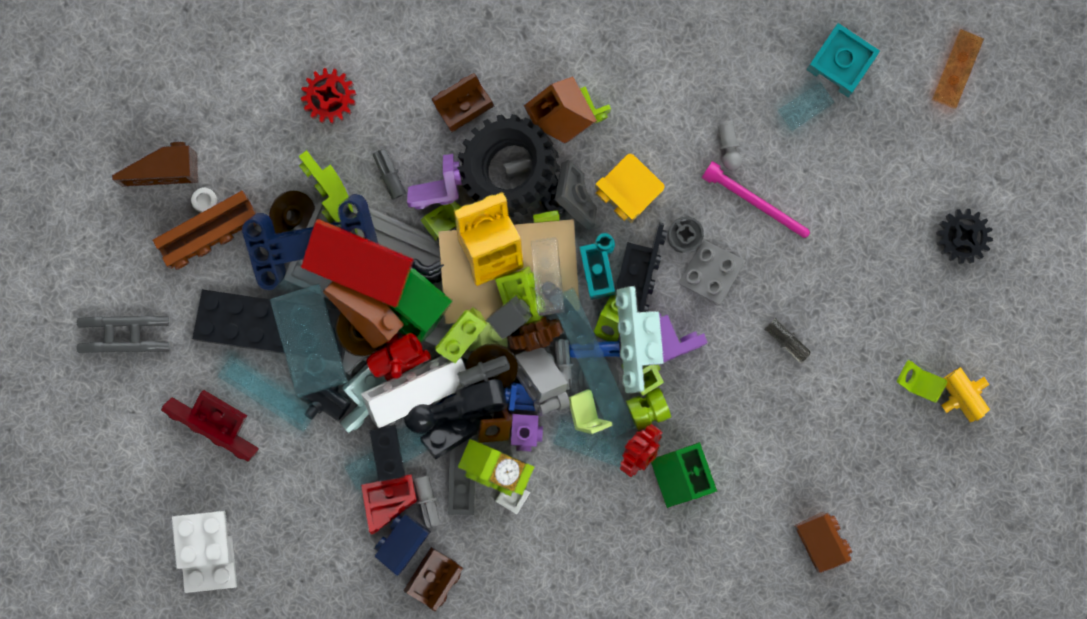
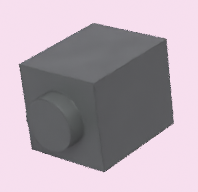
M514 296L493 312L487 321L503 340L526 323L532 315L526 302Z

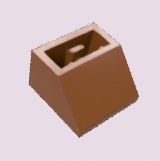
M573 76L551 84L524 105L535 125H538L544 133L563 143L571 141L597 122Z
M820 512L794 525L817 572L822 573L852 561L849 556L852 553L851 547L846 539L840 538L837 531L841 528L834 515L831 516L828 513Z

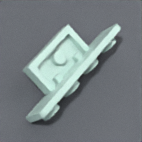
M626 287L616 291V306L618 307L619 316L618 331L621 338L620 355L623 360L625 392L635 393L644 391L642 365L664 364L659 312L637 313L635 288Z
M367 364L342 387L358 405L340 422L348 433L358 429L369 415L361 393L387 382L384 376L380 378L375 377Z

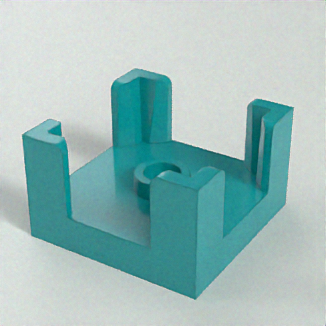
M837 23L806 70L816 77L818 74H821L839 86L838 91L849 98L880 50Z

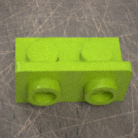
M530 266L524 267L521 271L495 279L503 305L514 296H517L519 300L522 299L529 306L532 316L524 324L538 321L544 316L546 304L544 298L539 296L537 290L538 279L535 272L531 271Z
M474 307L470 310H465L435 347L436 351L456 364L487 325L481 312Z

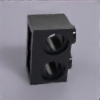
M396 425L369 430L379 482L405 477Z

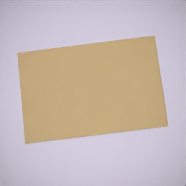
M574 219L514 225L521 238L523 267L530 266L531 271L535 272L537 276V290L539 296L544 298L546 304L545 314L557 313L555 308L558 307L555 302L547 301L544 295H542L541 288L546 282L555 284L578 311L580 304ZM457 230L438 232L441 265L444 264L441 267L443 293L453 301L445 313V324L455 323L465 310H470L472 307L480 311L483 318L487 320L493 312L503 306L495 279L476 286L472 279L471 265L458 241Z

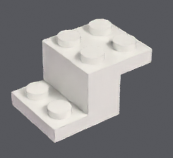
M225 511L173 516L177 569L182 568L184 592L236 588L233 539L227 533Z

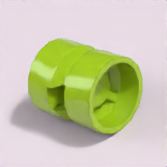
M659 387L645 394L644 398L637 396L626 401L638 431L645 429L646 426H650L653 421L660 423L672 418L667 402Z

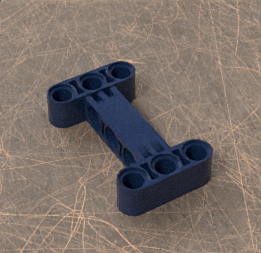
M359 194L350 195L339 205L338 215L340 222L330 224L357 235L355 229H360L365 239L379 244L366 199ZM348 204H353L357 208V213L352 212ZM264 213L254 214L243 224L242 233L256 281L262 289L272 290L284 280L286 274L284 263L304 259L314 227L275 234L271 218ZM253 223H257L260 226L261 232L254 228ZM260 247H263L267 250L268 256L264 255L261 252ZM267 271L274 274L275 280L268 276Z

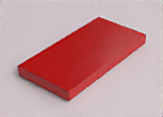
M318 219L315 222L301 268L388 305L397 307L414 259Z

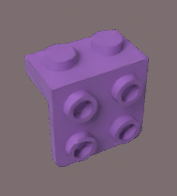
M453 154L443 155L444 180L408 187V207L424 209L429 204L440 203L441 205H447L459 199V185H462L460 171L457 170V167L460 166V162L454 161Z

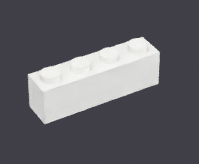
M440 356L402 374L400 378H393L361 393L374 424L378 428L389 427L396 420L408 415L413 407L420 404L435 405L442 398L455 394L456 391L463 388L457 373L466 369L461 357L454 364L444 356Z

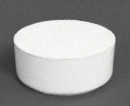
M200 188L193 193L191 203L196 211L202 213L218 203V199L211 189Z

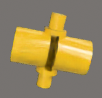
M961 367L944 377L947 380L945 388L950 394L949 400L941 404L946 413L954 408H960L971 423L984 417L990 410L980 395L983 393L981 390L990 385L985 377L976 382L974 380L970 381Z

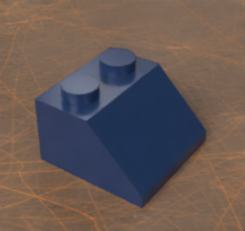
M404 514L403 517L398 515L389 527L393 530L389 537L385 538L383 536L374 548L378 551L374 557L397 576L402 573L431 533V531L407 514Z

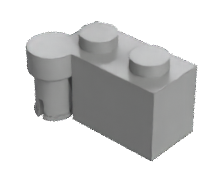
M539 348L515 355L518 362L516 377L534 401V408L539 416H543L555 409L559 411L569 407L570 401L566 393L567 377L562 371H559L553 356L549 352L547 353L544 348Z

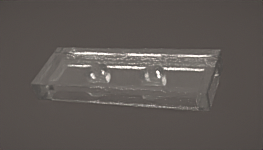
M556 237L531 241L538 314L543 316L563 313L565 309L558 240Z

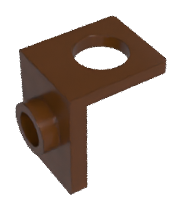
M505 409L494 413V419L481 420L478 442L508 441L510 428L512 427L511 413ZM494 425L497 427L498 432L491 436L485 434L488 427Z

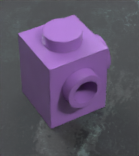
M513 414L511 445L516 446V451H531L532 447H537V442H542L543 426H538L539 416Z

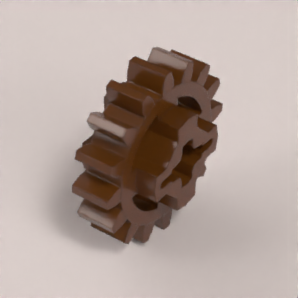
M542 317L538 321L523 324L517 331L512 332L507 339L511 349L521 348L529 352L549 346L550 342L553 341L552 338L563 334V328L560 319L546 320V317Z

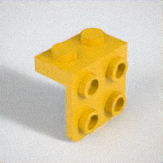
M627 154L605 178L602 177L595 184V189L597 190L595 194L604 203H611L616 208L614 210L615 214L621 220L625 221L627 219L632 223L664 190L665 186L633 154Z

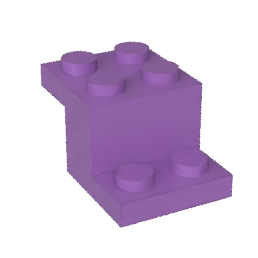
M659 313L663 362L679 357L708 343L704 333L697 335L696 331L683 336L680 339L682 343H680L668 315L662 317Z

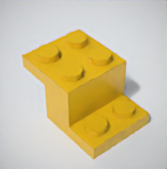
M503 192L494 196H488L484 200L471 205H465L454 211L458 241L471 265L472 279L476 286L524 268L521 238L508 216L507 200Z

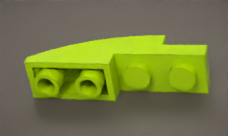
M306 150L299 155L302 163L298 166L307 178L311 175L317 182L314 187L323 198L326 195L328 196L322 202L324 207L322 214L329 223L340 222L338 208L349 197L347 191L331 164L322 170ZM348 204L349 209L354 212L352 204Z

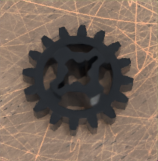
M957 209L955 217L949 213L946 215L948 222L941 221L939 223L943 230L936 232V235L942 237V240L938 241L937 245H944L945 248L941 253L942 255L950 253L949 261H953L957 257L958 263L963 264L967 258L968 263L971 264L974 263V256L980 260L984 257L981 251L988 252L990 250L986 243L992 242L993 238L989 237L987 233L993 229L985 227L988 219L980 220V212L971 215V209H966L964 214H962L961 210ZM960 220H968V221H970V222H972V223H974V224H973V225H965V224H964L962 221H960ZM949 229L953 232L950 242L948 238ZM979 231L981 235L980 244L977 241V235ZM968 232L967 240L962 241L960 239L963 235L962 233ZM958 247L965 248L970 253H961L955 249Z

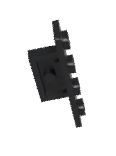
M661 222L657 225L652 248L629 242L626 245L615 292L617 289L634 287L636 298H640L637 313L649 311L650 305L645 304L647 294L652 295L655 286V280L651 279L653 269L658 270L661 255L657 253L659 245L664 246L667 236V230H663L664 223Z

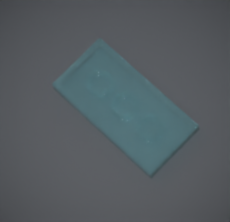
M316 284L270 299L296 396L300 398L347 383V377L321 285Z

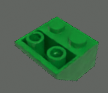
M413 268L409 272L398 306L386 305L404 324L399 329V332L404 336L412 333L422 343L436 329L453 301Z
M700 442L658 456L651 462L666 508L717 492Z

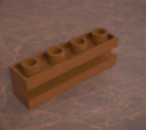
M240 191L156 237L152 241L156 248L160 250L166 266L170 269L175 267L178 270L190 263L188 259L195 255L202 257L212 251L210 247L220 243V245H224L234 239L233 235L242 230L243 224L256 214V211L246 193Z

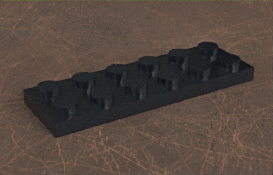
M202 289L192 337L195 341L343 363L345 349L340 345L335 331L336 321L341 313L339 309Z

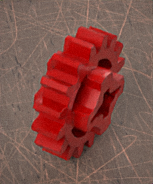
M323 68V75H319L316 71L313 72L315 79L306 78L309 86L301 88L306 93V96L301 97V101L308 103L304 107L305 111L309 112L312 110L310 117L313 120L320 116L319 120L322 124H324L326 118L329 119L331 124H334L336 117L343 121L342 114L344 112L347 114L352 113L348 108L349 105H356V102L351 99V97L357 95L356 91L349 90L354 85L353 82H345L347 75L343 73L338 76L337 69H333L331 74L328 73L326 68ZM326 81L324 85L316 87L319 83ZM338 83L343 86L345 95L337 91ZM329 91H331L333 96L335 97L329 98L328 101H326L324 96L322 95L328 94ZM312 97L320 101L319 110L314 106ZM337 105H340V106H341V107H340L339 109H337L336 111L331 112V109L334 108L335 106H337Z
M652 424L646 426L644 431H637L635 436L625 446V451L622 455L624 460L620 463V470L630 477L635 476L638 470L644 471L657 456V451L660 447L658 442L661 440L663 432Z

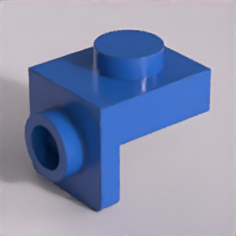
M512 382L510 388H505L509 411H514V409L535 411L534 401L521 383Z

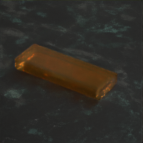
M962 29L959 30L932 97L933 101L953 109L957 108L984 38Z

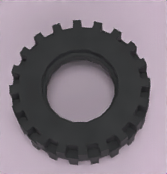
M511 114V117L508 119L503 115H497V121L491 122L489 119L484 120L485 127L480 131L476 127L472 129L471 132L475 136L471 141L465 139L462 143L466 150L465 153L459 152L458 158L462 161V166L457 167L463 178L461 180L462 186L468 191L467 194L476 202L503 192L507 200L509 217H514L515 212H519L522 215L528 214L527 208L531 206L536 209L539 208L541 205L538 201L543 196L548 199L551 196L548 189L551 185H557L558 180L554 176L555 172H560V166L556 162V158H559V155L553 147L554 143L538 125H535L526 117L522 120L517 115ZM516 145L525 148L532 158V168L529 176L522 184L515 188L502 189L496 187L489 177V166L492 158L498 151L507 146Z

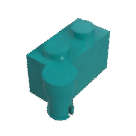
M607 233L600 234L594 244L580 246L591 300L616 295L608 255L615 249V241Z

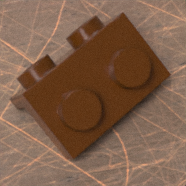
M475 73L462 78L459 82L446 90L440 91L431 99L451 133L494 107L491 98L480 84Z
M430 547L403 591L436 612L445 603L447 593L451 587L459 581L463 567L453 559Z

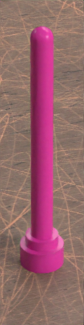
M712 161L701 178L708 183L712 181L716 184L718 182L801 237L806 238L810 235L808 228L724 175V171L720 169L721 166Z

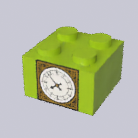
M470 439L458 468L466 471V477L511 496L513 492L523 495L534 466Z

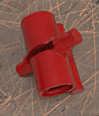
M409 333L398 339V334H395L386 343V347L367 357V365L375 377L380 378L384 376L389 381L393 378H400L402 374L431 359V355L428 350L423 351L419 339L414 334Z

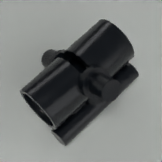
M305 372L301 378L302 381L296 389L297 394L310 402L308 410L304 413L305 416L313 420L317 413L320 414L323 411L336 421H339L351 405L349 399L337 392L339 390L338 386L343 381L342 378L335 374L330 381L327 380L324 383L313 374Z

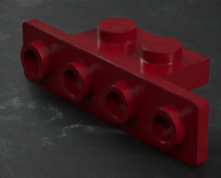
M205 390L199 394L193 408L188 407L175 398H170L161 408V411L166 413L172 420L183 423L191 431L205 436L213 444L229 450L239 459L249 462L259 450L257 446L238 436L248 415Z

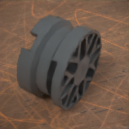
M689 216L680 217L670 225L667 233L668 242L677 252L691 253L702 243L704 237L703 227L695 218Z

